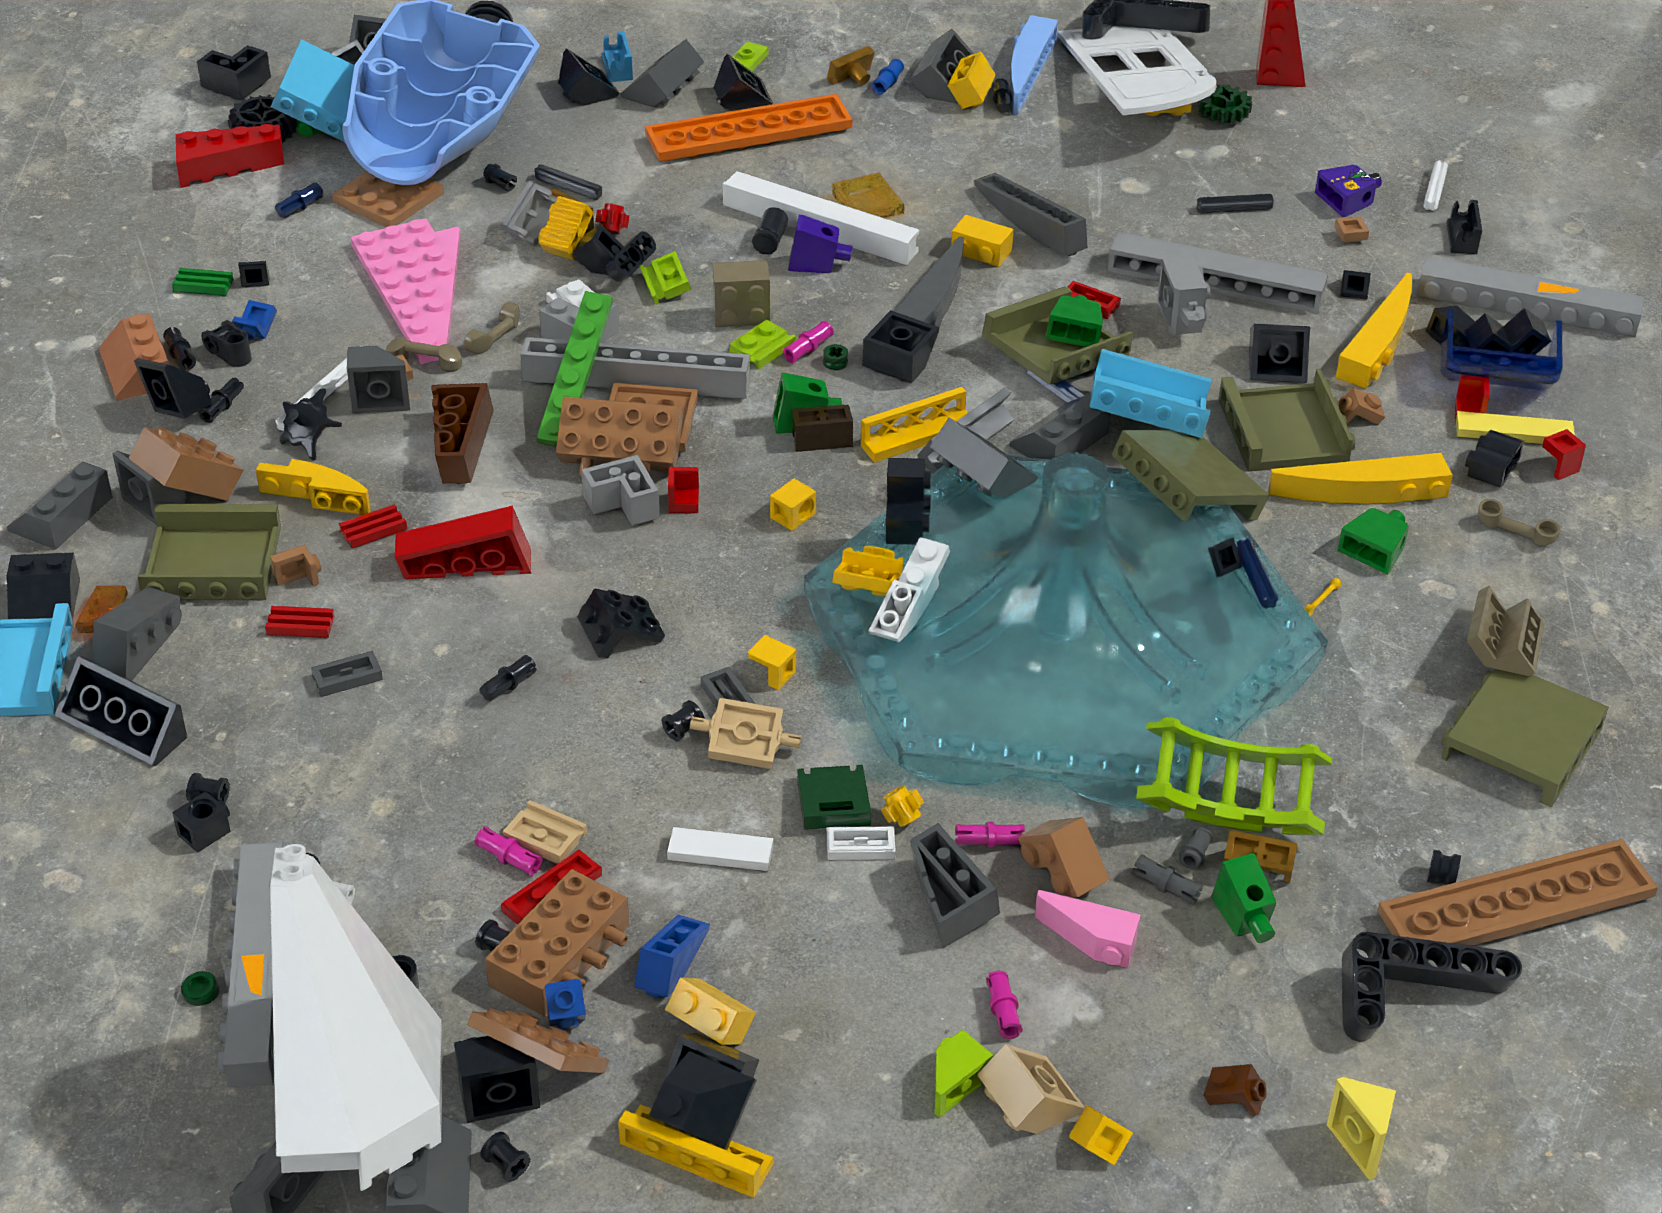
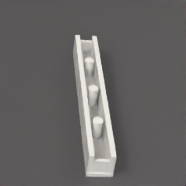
M738 171L723 183L724 206L762 218L765 210L768 208H780L788 216L787 226L796 229L799 214L838 227L840 229L838 243L851 245L855 249L904 265H908L910 260L918 253L919 247H916V237L919 235V229Z

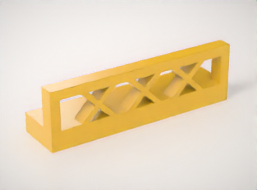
M959 387L861 419V448L875 463L925 446L930 439L940 432L949 417L957 421L968 413L965 409L966 390L963 387ZM957 399L955 407L944 409L950 401ZM933 407L927 416L919 417L925 409ZM908 416L902 424L894 425L900 417ZM883 424L877 432L870 434V427Z
M641 1104L635 1113L625 1110L619 1119V1142L621 1145L752 1198L757 1194L774 1164V1157L732 1140L726 1150L650 1117L651 1108Z

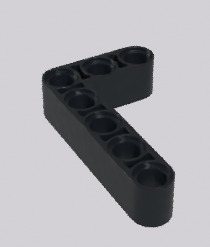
M1093 0L1082 13V36L1087 39L1102 38L1114 25L1205 33L1210 30L1211 6L1206 3L1175 0Z
M1361 932L1355 936L1342 955V1020L1344 1032L1352 1040L1363 1042L1370 1039L1382 1025L1385 1019L1384 979L1499 994L1505 992L1521 975V961L1515 954L1505 950ZM1357 949L1364 951L1368 958L1360 955ZM1392 954H1395L1398 957H1400L1402 962H1399L1396 959H1394ZM1427 959L1432 960L1437 967H1434L1431 964H1429ZM1462 964L1467 965L1470 968L1471 972L1467 971L1462 966ZM1496 968H1498V969H1500L1501 971H1503V973L1505 974V976H1502L1500 973H1498V971L1496 970ZM1358 982L1366 985L1369 991L1363 990L1358 985ZM1358 1015L1366 1018L1369 1022V1025L1361 1022L1358 1018Z

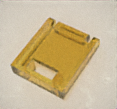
M879 172L832 183V195L841 205L881 218L895 216V212L898 215L905 212L903 202ZM870 189V191L850 195L852 192Z

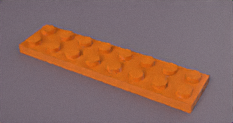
M831 94L645 126V135L658 161H672L677 158L696 157L700 154L711 152L719 153L723 150L742 149L747 146L769 144L781 140H793L804 136H817L821 133L840 132L844 129L852 128V118L838 95Z

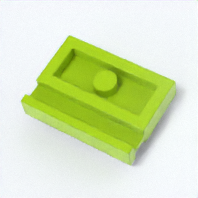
M676 251L652 260L649 266H640L655 305L659 304L658 300L664 297L668 300L692 290Z
M766 319L729 344V353L749 354L750 364L754 363L759 370L783 354V348L796 341V335H788L787 330Z

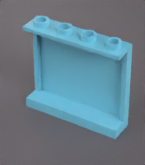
M301 39L271 107L345 142L343 124L347 119L354 65Z
M1102 349L1094 373L1089 407L1202 438L1211 410L1206 409V398L1211 385V378Z
M68 603L55 604L52 618L0 620V716L55 715L74 628Z

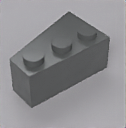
M147 587L95 620L93 630V662L132 681L179 626L182 617L180 596Z
M939 823L910 839L914 865L943 948L1000 914L996 887Z

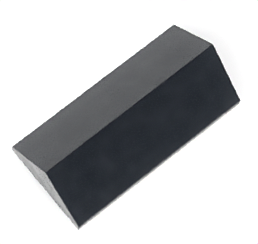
M83 656L77 657L54 716L153 766H157L188 738L180 704Z

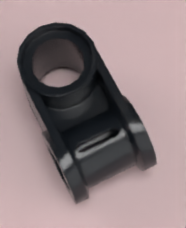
M229 320L221 322V326L212 331L206 330L202 332L201 338L206 349L211 354H215L227 362L230 366L240 367L251 362L252 355L247 333L233 325Z

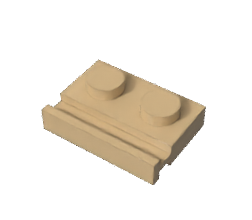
M529 800L524 811L521 810L503 830V837L507 839L512 837L518 840L521 847L558 864L571 854L579 844V839L582 836L585 837L587 834V824Z

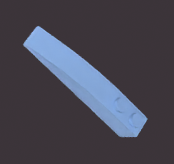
M1030 15L1027 23L1022 24L1020 35L1015 37L1010 76L1011 107L1014 115L1019 114L1057 42L1058 20Z

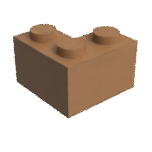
M1083 817L1049 820L1018 837L1024 860L1030 865V868L1048 867L1051 874V884L1059 895L1071 898L1079 897L1110 880Z

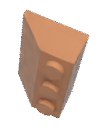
M150 313L137 314L121 319L99 347V353L117 401L147 394L134 360L140 358L169 365Z

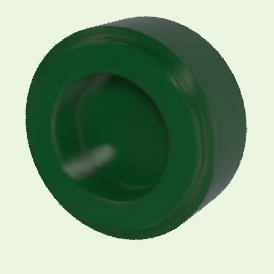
M199 971L192 973L183 981L181 992L187 1003L194 1006H202L216 999L219 994V985L213 974Z

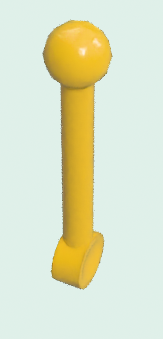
M1339 578L1331 579L1330 586L1311 604L1308 603L1303 614L1310 617L1314 609L1333 590L1341 587V580Z

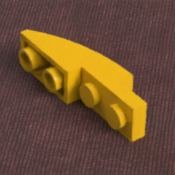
M292 459L288 466L259 462L256 468L260 493L310 499L312 508L359 515L371 512L368 489L337 470Z

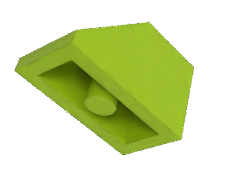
M963 1029L954 1036L943 1039L936 1049L934 1113L939 1118L983 1085L977 1074L994 1057L990 1051Z

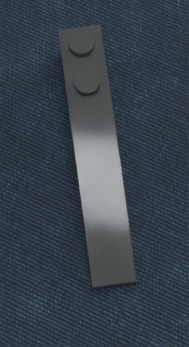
M997 173L974 180V185L1001 214L1035 240L1060 252L1064 256H1073L1078 251L1088 248L1086 218Z
M959 236L894 312L940 327L942 319L956 294L961 277L963 237Z

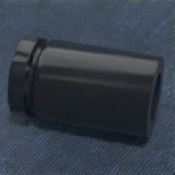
M776 207L768 208L760 220L753 236L752 244L754 249L761 254H772L778 248L788 224V216L782 209Z

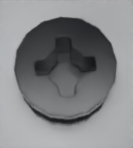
M1434 849L1427 882L1434 884L1439 881L1444 882L1446 885L1456 883L1461 855L1453 854L1447 856L1443 855L1441 851Z

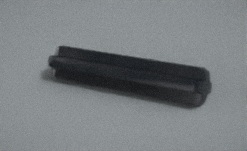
M539 164L534 170V177L536 179L585 197L598 200L603 194L601 185Z
M1272 194L1199 197L1197 199V210L1199 213L1272 209L1274 200Z

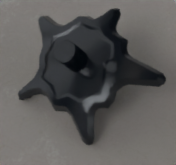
M325 388L320 389L310 399L303 398L296 404L289 401L282 403L286 417L283 421L284 431L279 439L280 443L285 444L287 441H290L293 446L303 445L311 460H316V443L323 430L327 427H342L341 422L327 417V407L322 404L326 394Z

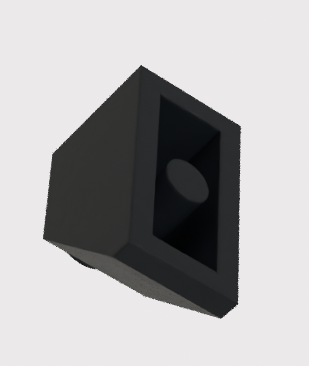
M600 224L579 240L572 255L591 273L609 275L606 270V263L623 245ZM628 252L629 256L634 260L633 256Z

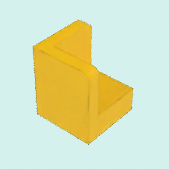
M764 635L748 651L749 659L768 667V686L780 690L796 673V649L776 639Z
M1086 1105L1070 1132L1069 1138L1115 1166L1133 1132Z

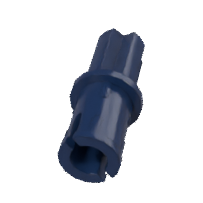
M314 182L300 191L295 190L289 198L276 204L275 210L280 217L287 216L298 209L304 210L307 208V205L324 196L323 189L318 183Z

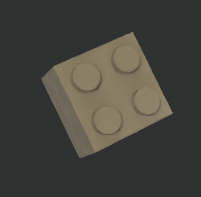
M768 261L712 263L715 327L759 325L766 319L770 321Z

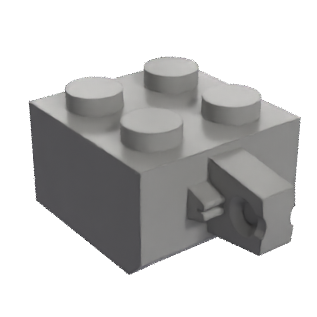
M1194 256L1162 258L1157 304L1168 332L1175 335L1202 332L1204 322L1207 320L1206 299L1210 298V286L1208 282L1204 281L1202 267L1198 266Z

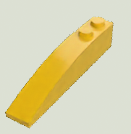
M1407 272L1339 355L1336 378L1367 389L1373 380L1377 381L1383 367L1390 365L1405 326L1412 291L1411 273Z
M1442 453L1271 469L1268 493L1271 496L1327 503H1398L1448 498L1453 475Z

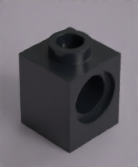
M206 791L172 812L177 835L197 853L231 832L228 821L230 816L228 807L222 800H215Z

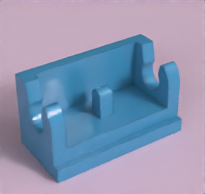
M617 32V43L615 45L609 44V38L606 35L603 39L604 52L601 53L607 78L611 82L633 80L632 55L625 32Z

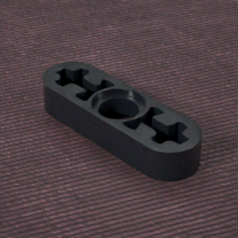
M641 231L631 238L606 263V270L609 276L617 282H622L633 274L655 252L656 243L649 233ZM628 252L633 256L634 260H632Z

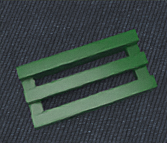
M179 268V274H176L172 287L175 292L226 296L234 280L233 272Z

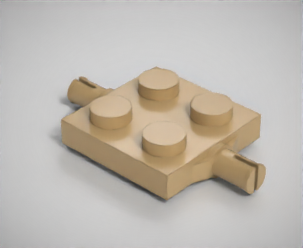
M719 698L717 711L711 720L692 716L690 730L709 732L710 744L707 758L772 769L775 753L780 748V745L799 749L802 736L782 732L783 709L725 698Z

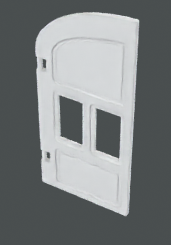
M1113 26L1099 39L1084 38L1082 36V29L1058 31V38L1122 115L1154 112L1187 105L1210 96L1216 90V79L1171 34L1170 30ZM1160 51L1172 66L1147 68L1134 53ZM1117 55L1130 70L1103 72L1092 57Z

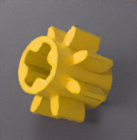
M902 785L883 797L886 804L880 810L888 823L897 821L898 825L902 827L921 816L919 808L924 801L917 789L908 791L906 786Z

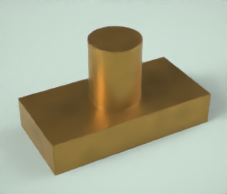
M866 46L830 61L826 79L831 85H834L852 77L859 86L865 85L870 79V75L866 71L871 68L874 56L873 49L870 46Z

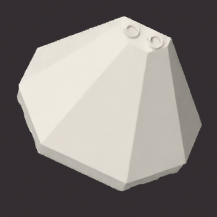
M290 844L283 848H275L270 884L276 1157H281L282 1173L359 1169L360 1190L363 1191L372 1185V1178L384 1171L391 1174L412 1161V1153L420 1148L426 1147L431 1149L441 1143L443 1074L441 1019L315 858L306 854V848L303 845Z

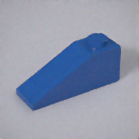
M681 915L674 917L641 948L634 988L645 991L651 997H668L674 991L680 977L684 978L709 931L710 924Z

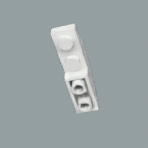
M919 538L899 580L893 581L869 629L870 634L900 642L912 630L939 586L938 576L950 553L949 545Z

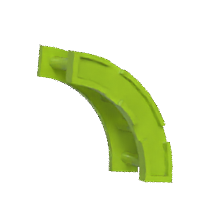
M1171 717L1161 718V721L1148 722L1146 724L1147 730L1162 737L1156 781H1153L1152 785L1138 786L1136 799L1164 812H1170V807L1185 812V819L1223 828L1262 833L1263 827L1282 828V835H1324L1325 821L1313 814V811L1310 810L1315 765H1332L1333 758L1322 752L1319 746L1302 744L1300 748L1235 742L1199 732L1181 724L1180 720ZM1175 743L1191 748L1185 792L1173 788L1172 784L1169 783ZM1204 752L1227 757L1221 801L1218 802L1202 799L1198 794ZM1240 760L1265 763L1260 804L1256 809L1237 807V804L1234 803ZM1278 764L1301 766L1297 805L1292 811H1276L1273 809Z

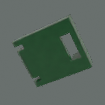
M863 764L856 765L855 771L850 770V765L810 768V774H805L804 768L797 769V783L804 830L825 829L827 827L871 826V809ZM852 806V810L820 811V808Z

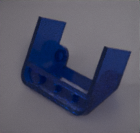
M1448 308L1441 340L1440 371L1444 377L1453 381H1459L1462 375L1489 378V384L1535 390H1547L1559 381L1563 369L1562 321L1556 320L1548 356L1453 346L1454 309Z

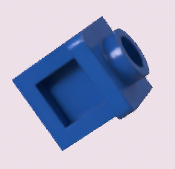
M249 300L242 317L234 316L232 323L245 331L248 339H254L255 337L266 339L277 309L274 305Z
M574 979L545 985L549 1026L557 1025V1028L561 1030L579 1027L578 1021H585L586 1017L581 981Z

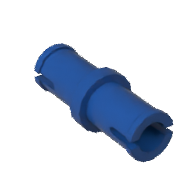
M892 59L888 66L880 70L878 78L872 84L875 93L884 94L890 86L897 82L899 74L904 70V64L901 60Z

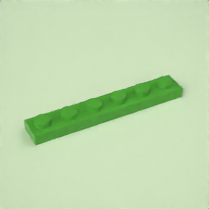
M588 291L584 292L537 435L539 444L557 447L563 397H583L613 305L612 296Z

